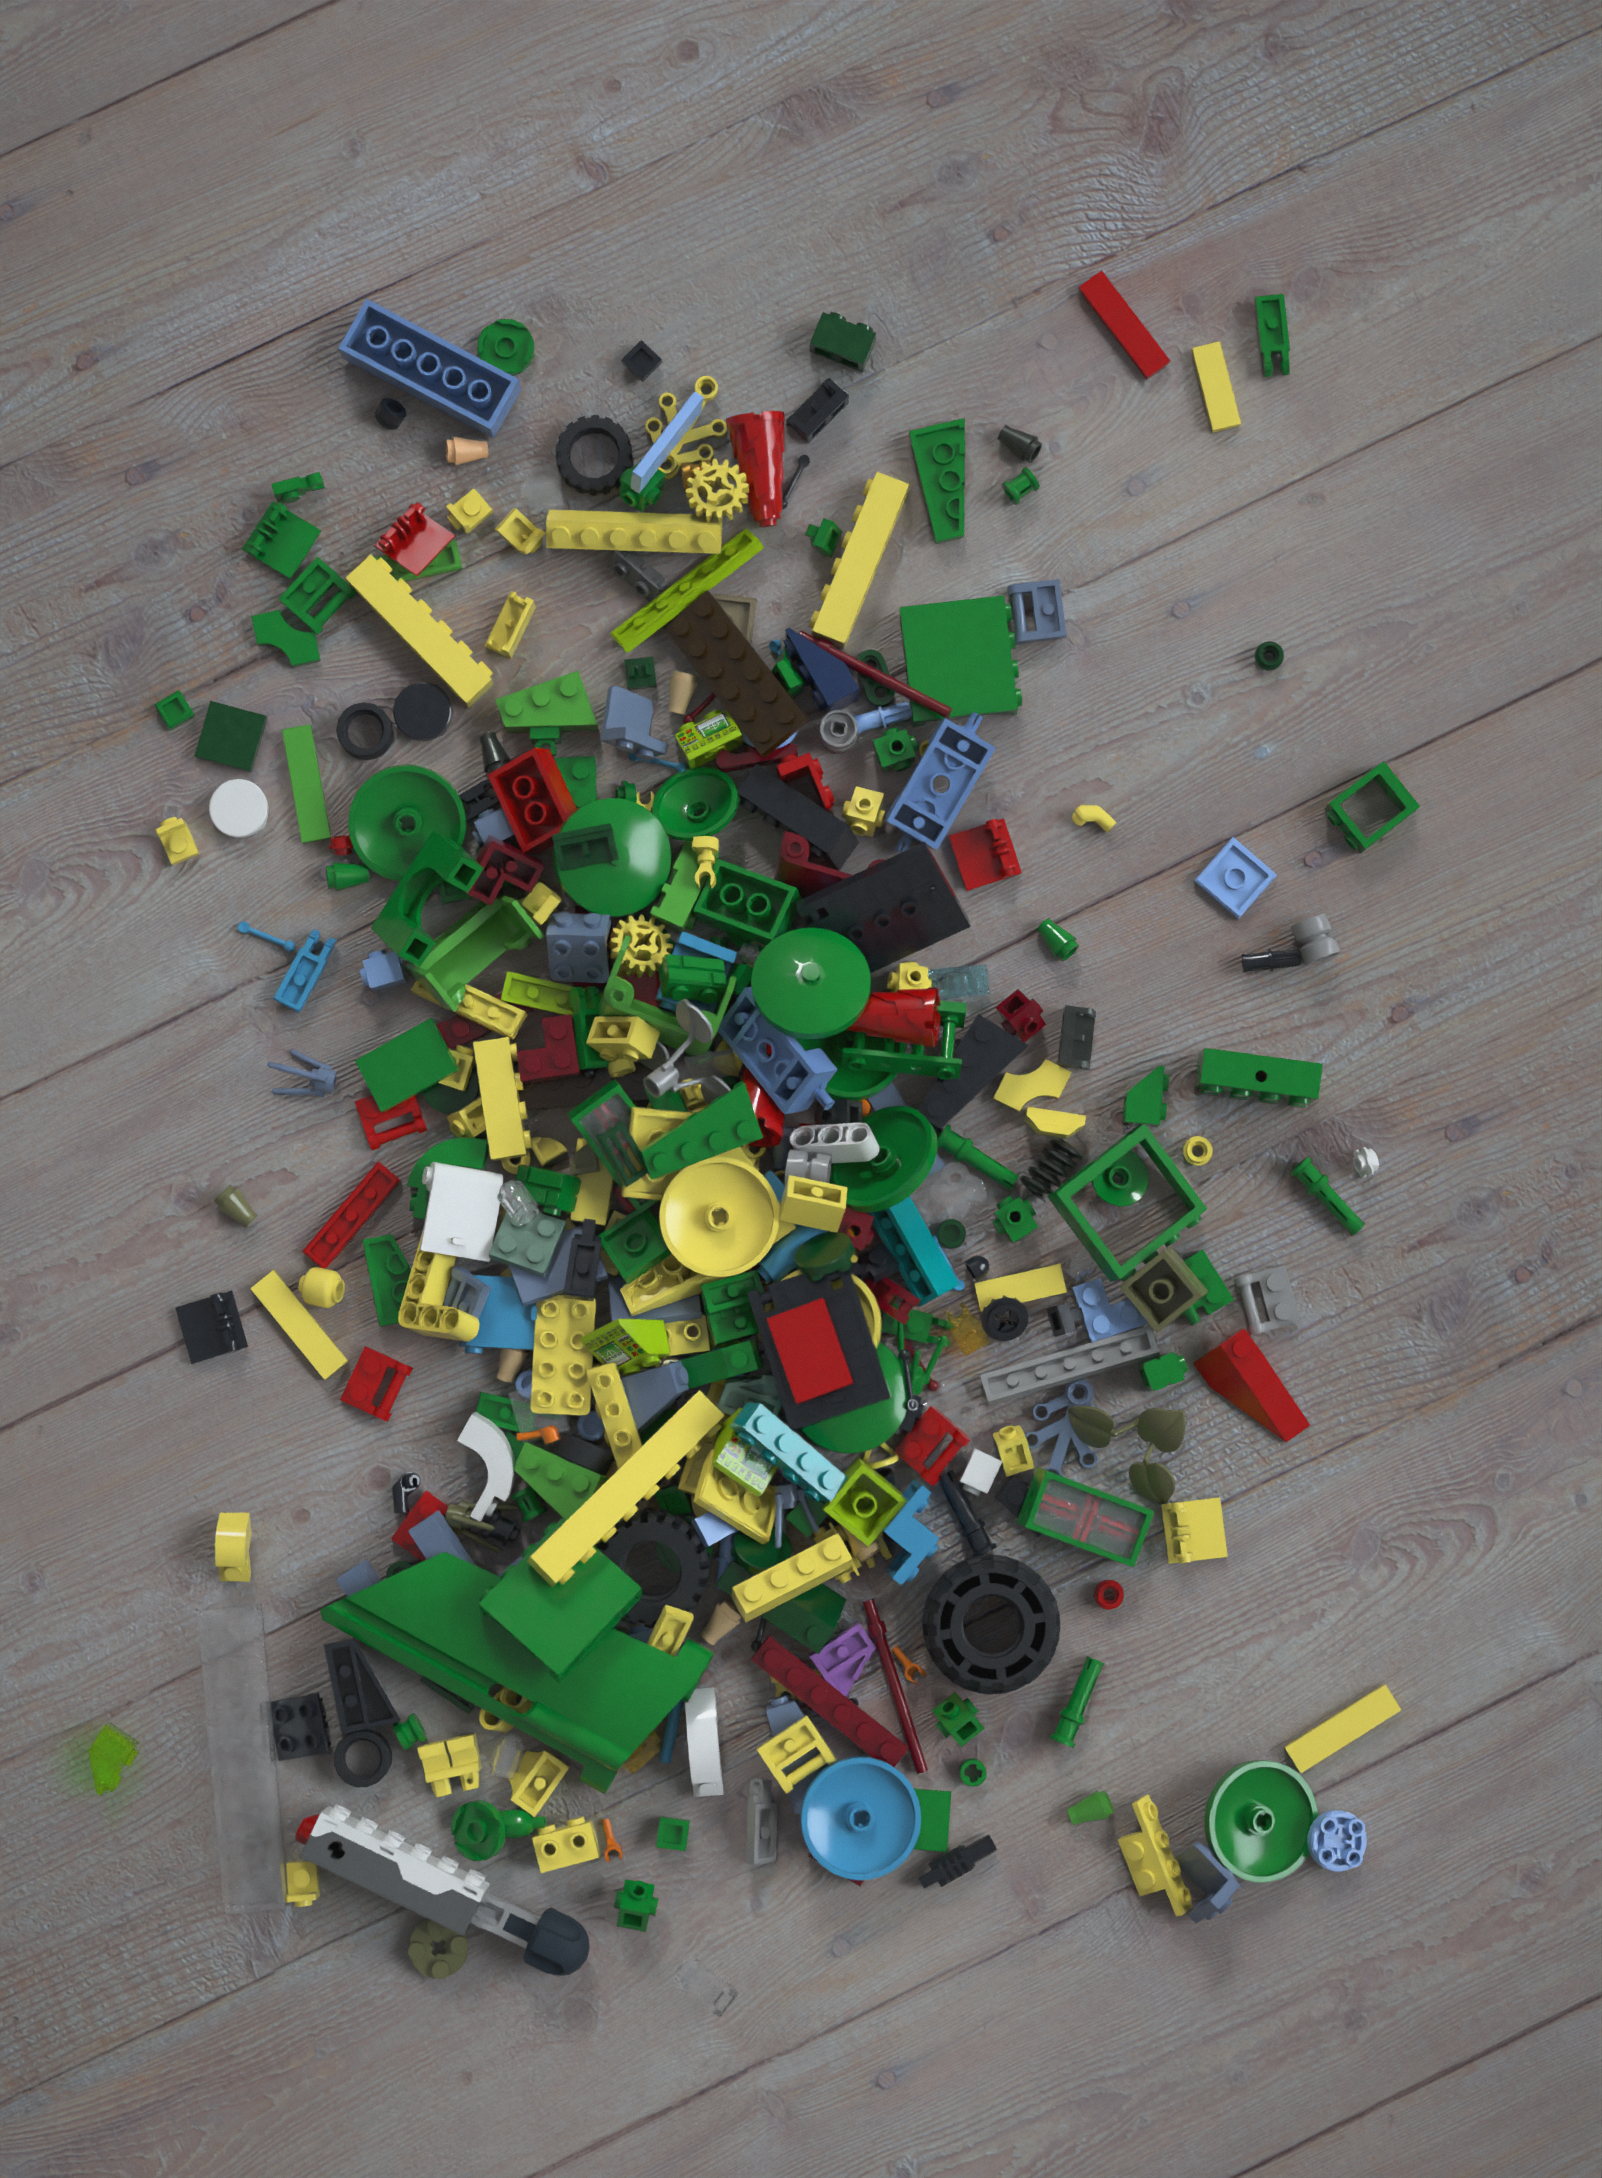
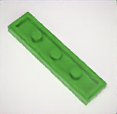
M308 724L282 729L301 841L303 844L329 840L332 836L312 726Z

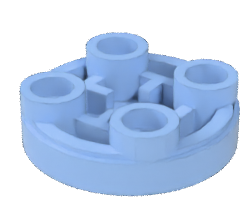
M1330 1810L1319 1815L1310 1826L1307 1837L1308 1850L1311 1857L1319 1866L1331 1871L1341 1872L1352 1867H1358L1363 1861L1367 1844L1363 1821L1351 1813L1341 1810Z

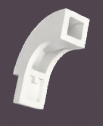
M474 1412L457 1441L476 1451L483 1458L487 1466L488 1481L486 1488L470 1515L481 1522L485 1515L491 1517L499 1503L494 1500L495 1496L503 1501L508 1499L514 1485L516 1471L514 1470V1453L507 1437L492 1421Z
M714 1687L695 1689L688 1703L685 1702L694 1797L724 1795Z

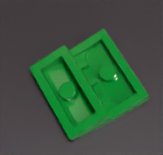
M757 1270L700 1285L705 1313L715 1346L760 1334L747 1292L755 1289L759 1290L760 1294L764 1292Z

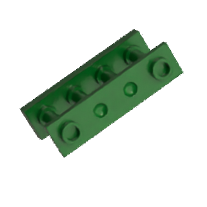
M940 1001L941 1006H938V1013L940 1014V1026L943 1027L941 1057L923 1055L924 1046L912 1044L911 1054L894 1052L895 1042L894 1039L883 1038L882 1051L864 1049L866 1033L854 1031L852 1048L843 1047L842 1067L854 1071L874 1070L935 1076L944 1080L959 1079L962 1059L953 1058L955 1028H964L967 1003Z

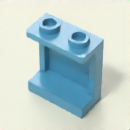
M682 931L677 938L672 955L724 960V973L727 977L738 952ZM659 987L655 1000L661 1002V1008L676 1013V1007L680 1001L669 997H661V988ZM686 999L700 1011H708L715 1014L714 1010L717 1002L705 1004L700 1000Z

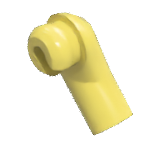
M1080 805L1075 809L1076 812L1072 814V820L1076 825L1083 826L1086 821L1096 822L1106 833L1117 823L1098 805Z

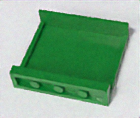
M1004 595L900 607L899 617L908 686L952 708V712L947 719L970 717L972 711L980 716L1012 712V715H1017L1018 706H1022L1021 689H1015L1014 678H1019L1017 660L1012 661L1011 650L1015 649L1014 632H1008L1007 621H1012L1010 603L1005 604ZM910 700L913 727L924 726L925 722L939 721L941 718H944Z
M564 1518L557 1524L555 1522L551 1523L544 1530L543 1538L536 1545L533 1543L525 1549L521 1556L523 1559L515 1567L510 1565L500 1577L502 1580L494 1588L492 1586L487 1588L479 1598L481 1601L479 1603L480 1613L482 1615L488 1614L550 1670V1676L559 1684L642 1598V1588L595 1546L593 1548L597 1552L584 1564L579 1560L572 1567L575 1573L563 1585L558 1581L551 1587L527 1560L566 1522Z

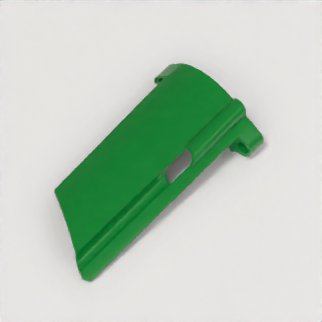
M442 1552L320 1609L322 1620L585 1765L578 1780L604 1795L621 1765L680 1700L688 1703L714 1655V1652L687 1638L677 1657H674L612 1628L559 1684L550 1676V1670L488 1614L482 1615L480 1613V1596L490 1586L494 1588L502 1579L447 1552ZM501 1684L532 1701V1707L529 1711L521 1714L489 1696L488 1691L493 1685Z

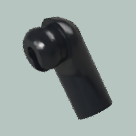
M410 1471L406 1472L393 1484L394 1513L409 1512L408 1496L421 1484L418 1474Z

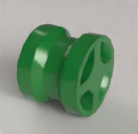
M415 1713L409 1715L408 1719L404 1722L398 1721L392 1724L394 1732L405 1750L412 1748L413 1743L417 1741L423 1742L428 1739L425 1729Z

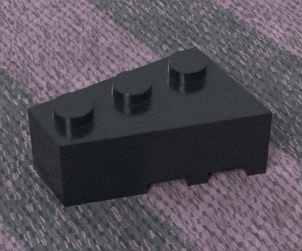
M354 1638L323 1644L341 1734L401 1721Z

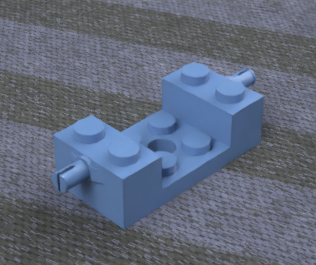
M972 711L965 726H959L946 718H941L928 741L929 745L903 791L900 795H897L888 810L884 820L896 826L902 833L894 848L898 852L899 850L900 853L906 851L912 840L926 842L927 845L936 850L939 848L996 747L980 739L974 733L983 719L977 713ZM940 775L945 776L949 781L947 790L942 793L936 792L932 786L933 780Z
M745 987L740 995L732 994L736 1001L721 1020L717 1031L784 1114L807 1110L815 1099L819 1101L825 1110L832 1108L835 1101L828 1095L825 1088L838 1069L821 1048L805 1051L795 1037L786 1035L767 1023L756 1008L751 987ZM767 1043L771 1046L772 1049L771 1057H769L766 1053Z

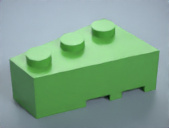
M578 671L496 699L507 733H530V727H559L560 731L563 732L599 731Z
M692 841L685 842L672 868L673 871L670 878L661 890L662 895L658 904L653 906L650 912L651 918H655V923L663 924L665 927L678 933L686 932L687 929L692 931L698 918L693 910L709 877L703 876L700 881V888H698L695 881V873L698 871L700 864L697 863L698 855L692 850ZM718 851V853H717L716 855H714V856H715V862H716L717 859L720 858V852H719V851Z
M528 1442L524 1443L514 1466V1470L566 1521L610 1479L605 1475L591 1471L547 1449Z

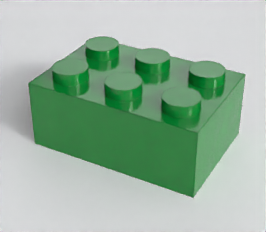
M716 860L713 866L716 885L714 888H711V877H708L693 910L701 923L762 946H766L776 937L789 931L797 913L796 902L802 899L796 887L726 861Z

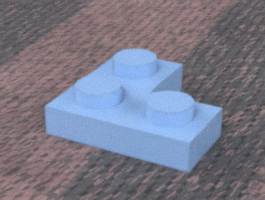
M1101 1278L1072 1287L1079 1308H1082L1085 1318L1083 1322L1090 1342L1102 1340L1148 1324L1147 1320L1130 1299L1110 1305Z

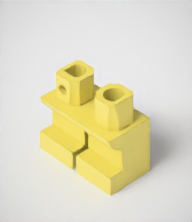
M476 1732L449 1738L448 1740L423 1744L417 1748L425 1771L426 1783L431 1782V1787L436 1797L452 1794L449 1779L451 1777L460 1775L463 1791L480 1786L478 1771H480L482 1766Z

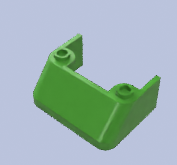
M498 893L492 905L480 901L434 940L436 942L420 967L411 962L406 967L443 1007L455 1012L458 1009L457 1005L465 998L463 995L466 990L465 985L507 949H517L520 951L531 943V937L541 939L544 935L516 899Z
M625 935L598 1007L601 1017L638 1016L660 1032L659 1042L679 1049L688 1039L689 1032L681 1028L676 1014L634 999V988L631 983L617 977L631 937ZM731 976L716 1014L701 1011L712 1026V1040L708 1043H702L695 1037L694 1041L684 1052L691 1055H702L708 1051L731 998L736 977Z

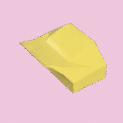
M1027 1107L1024 1121L1038 1135L1067 1139L1083 1129L1086 1116Z
M547 1750L542 1752L526 1751L508 1777L513 1791L511 1801L535 1817L570 1766Z

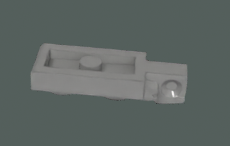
M751 1779L747 1810L746 1864L756 1865L775 1863L778 1802L773 1800V1795L771 1794L772 1780Z

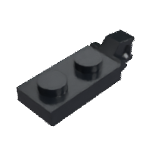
M584 1219L582 1235L575 1234L574 1238H572L563 1294L564 1298L594 1302L602 1249V1238L595 1236L596 1220Z

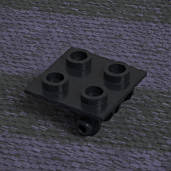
M232 1290L213 1294L208 1298L175 1307L191 1364L248 1347Z
M319 1692L268 1702L279 1761L329 1753V1745L332 1744L329 1742L328 1733L325 1730L328 1724H324L323 1719L327 1717L322 1714L324 1712L322 1706L323 1697L320 1698Z

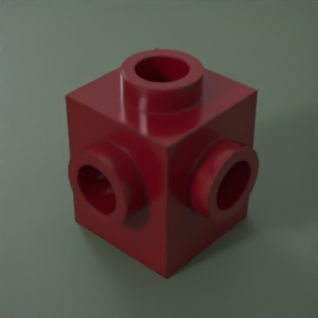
M1019 989L995 1007L1004 1020L1001 1023L1002 1028L1011 1035H1016L1022 1042H1026L1046 1026L1040 1015L1044 1012L1043 1009L1033 998L1029 1000Z
M846 1207L838 1232L849 1235L854 1251L858 1253L863 1251L864 1247L868 1248L872 1241L874 1231L870 1230L874 1216ZM849 1229L853 1231V1236L850 1235Z

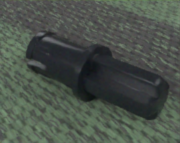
M1268 949V952L1242 954L1244 973L1270 969V972H1273L1275 968L1294 967L1301 964V954L1298 949L1271 951V949Z

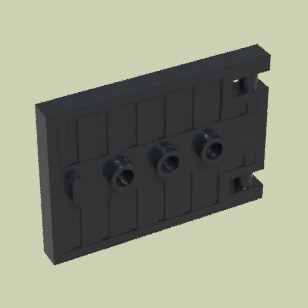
M926 842L920 843L796 902L797 911L800 916H808L806 918L808 928L830 930L854 943L864 955L870 973L971 927L967 914ZM825 907V910L821 912L818 911V909Z
M850 1268L844 1272L834 1271L823 1275L817 1281H808L805 1274H800L768 1285L769 1291L761 1294L757 1289L747 1292L790 1429L796 1431L892 1399ZM841 1279L844 1287L834 1290L831 1282ZM824 1298L854 1384L796 1404L767 1318ZM774 1302L775 1310L766 1312L764 1305Z

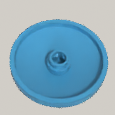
M849 1757L827 1766L811 1782L801 1804L800 1826L808 1850L824 1868L843 1878L869 1880L890 1873L910 1855L920 1833L921 1809L913 1786L895 1767L876 1758Z

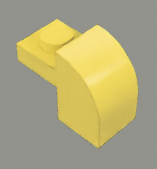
M250 1513L219 1514L215 1538V1564L219 1568L220 1581L250 1582L249 1548L252 1538Z

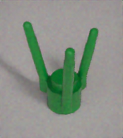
M897 1321L898 1360L903 1367V1361L899 1357V1352L904 1349L903 1324ZM945 1335L941 1337L925 1372L919 1366L921 1353L919 1350L915 1351L913 1362L909 1365L913 1395L921 1394L923 1384H929L930 1374L947 1340Z

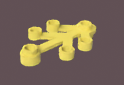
M702 376L695 383V392L704 397L702 410L707 401H712L718 394L717 382L710 376ZM703 387H710L712 392L708 395L701 392ZM663 393L659 398V406L665 412L669 424L677 414L676 398L672 393ZM670 398L673 400V404L666 407L662 404L663 400ZM655 417L648 419L645 424L646 432L651 436L653 444L663 431L661 420ZM696 419L665 459V461L671 463L670 469L664 470L661 466L658 468L666 474L665 479L675 477L679 472L681 463H695L702 460H710L711 462L714 452L713 448L708 444H702L694 451L679 454L683 445L711 436L723 438L727 434L726 422L722 419H715L711 424L692 429L697 421ZM652 423H657L660 426L655 432L649 430V426ZM715 425H722L724 430L716 433L713 430ZM704 449L710 451V456L707 458L700 456V452Z

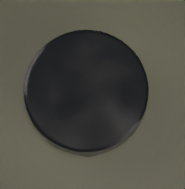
M418 682L407 686L399 693L394 703L393 715L398 728L405 736L416 741H430L446 733L452 719V706L448 696L441 688L431 683Z

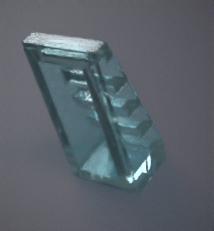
M986 965L939 968L928 971V978L932 981L931 987L939 988L938 978L940 977L942 991H940V1000L990 994ZM972 973L977 975L978 988L973 987ZM962 974L965 977L966 989H962L960 976ZM948 976L953 978L954 990H950Z

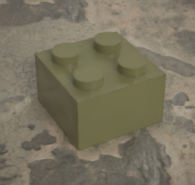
M1172 1246L1163 1250L1120 1286L1121 1290L1157 1333L1209 1292Z

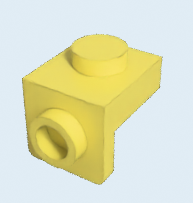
M513 508L495 528V531L519 553L526 555L529 552L534 553L543 543L541 538L545 535L542 529L534 526L516 508Z

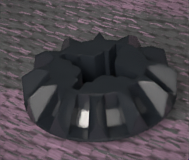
M1003 1295L1002 1298L992 1299L991 1303L983 1308L982 1327L985 1333L995 1340H1013L1020 1336L1027 1327V1309L1016 1297L1013 1299ZM1009 1311V1317L1013 1321L1004 1320L1003 1323H1000L999 1317L996 1314L1004 1315Z

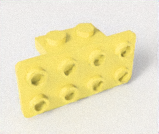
M557 1295L536 1302L537 1319L535 1320L531 1411L543 1414L588 1415L591 1407L592 1387L587 1371L600 1366V1363L595 1362V1356L582 1344L581 1338L597 1330V1327H595L596 1300L594 1298V1302L568 1299L564 1298V1295Z

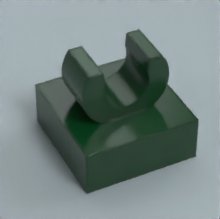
M653 657L624 660L628 690L657 687Z

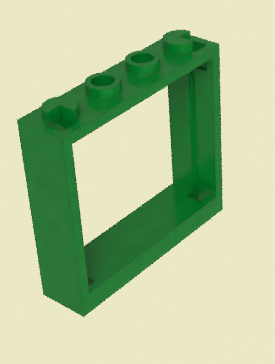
M1145 1124L1133 1128L1047 1196L1110 1282L1119 1279L1124 1282L1137 1272L1135 1267L1141 1262L1147 1264L1159 1254L1156 1251L1163 1244L1168 1247L1181 1237L1178 1232L1185 1227L1190 1229L1202 1220L1200 1215L1207 1210V1207ZM1140 1143L1189 1211L1120 1265L1070 1197Z

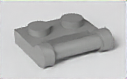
M1285 1265L1234 1278L1236 1287L1239 1286L1249 1326L1247 1330L1249 1335L1301 1322ZM1257 1281L1268 1322L1264 1323L1260 1321L1250 1284Z

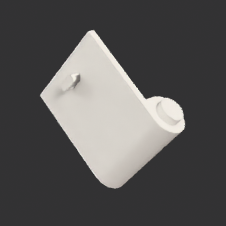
M432 1162L430 1167H425L422 1177V1183L426 1184L430 1194L420 1250L490 1262L488 1254L494 1239L503 1188V1175Z

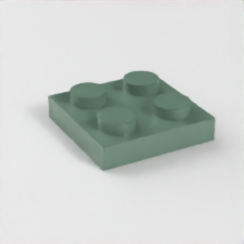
M510 1203L489 1251V1259L545 1277L566 1228V1221Z

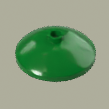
M696 767L675 774L659 788L653 800L652 813L661 823L667 836L680 841H692L693 837L712 836L726 827L737 811L739 795L733 780L724 772L709 767Z

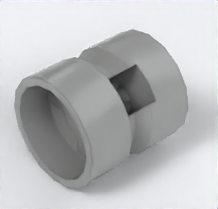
M844 710L828 712L820 723V741L823 747L833 754H844L850 751L857 740V722L855 718Z
M1326 913L1291 926L1296 942L1303 945L1299 951L1305 966L1322 961L1341 952L1336 938L1328 934L1332 928Z
M790 1149L786 1163L784 1186H786L789 1175L829 1183L832 1156L815 1153L812 1157H809L806 1151Z

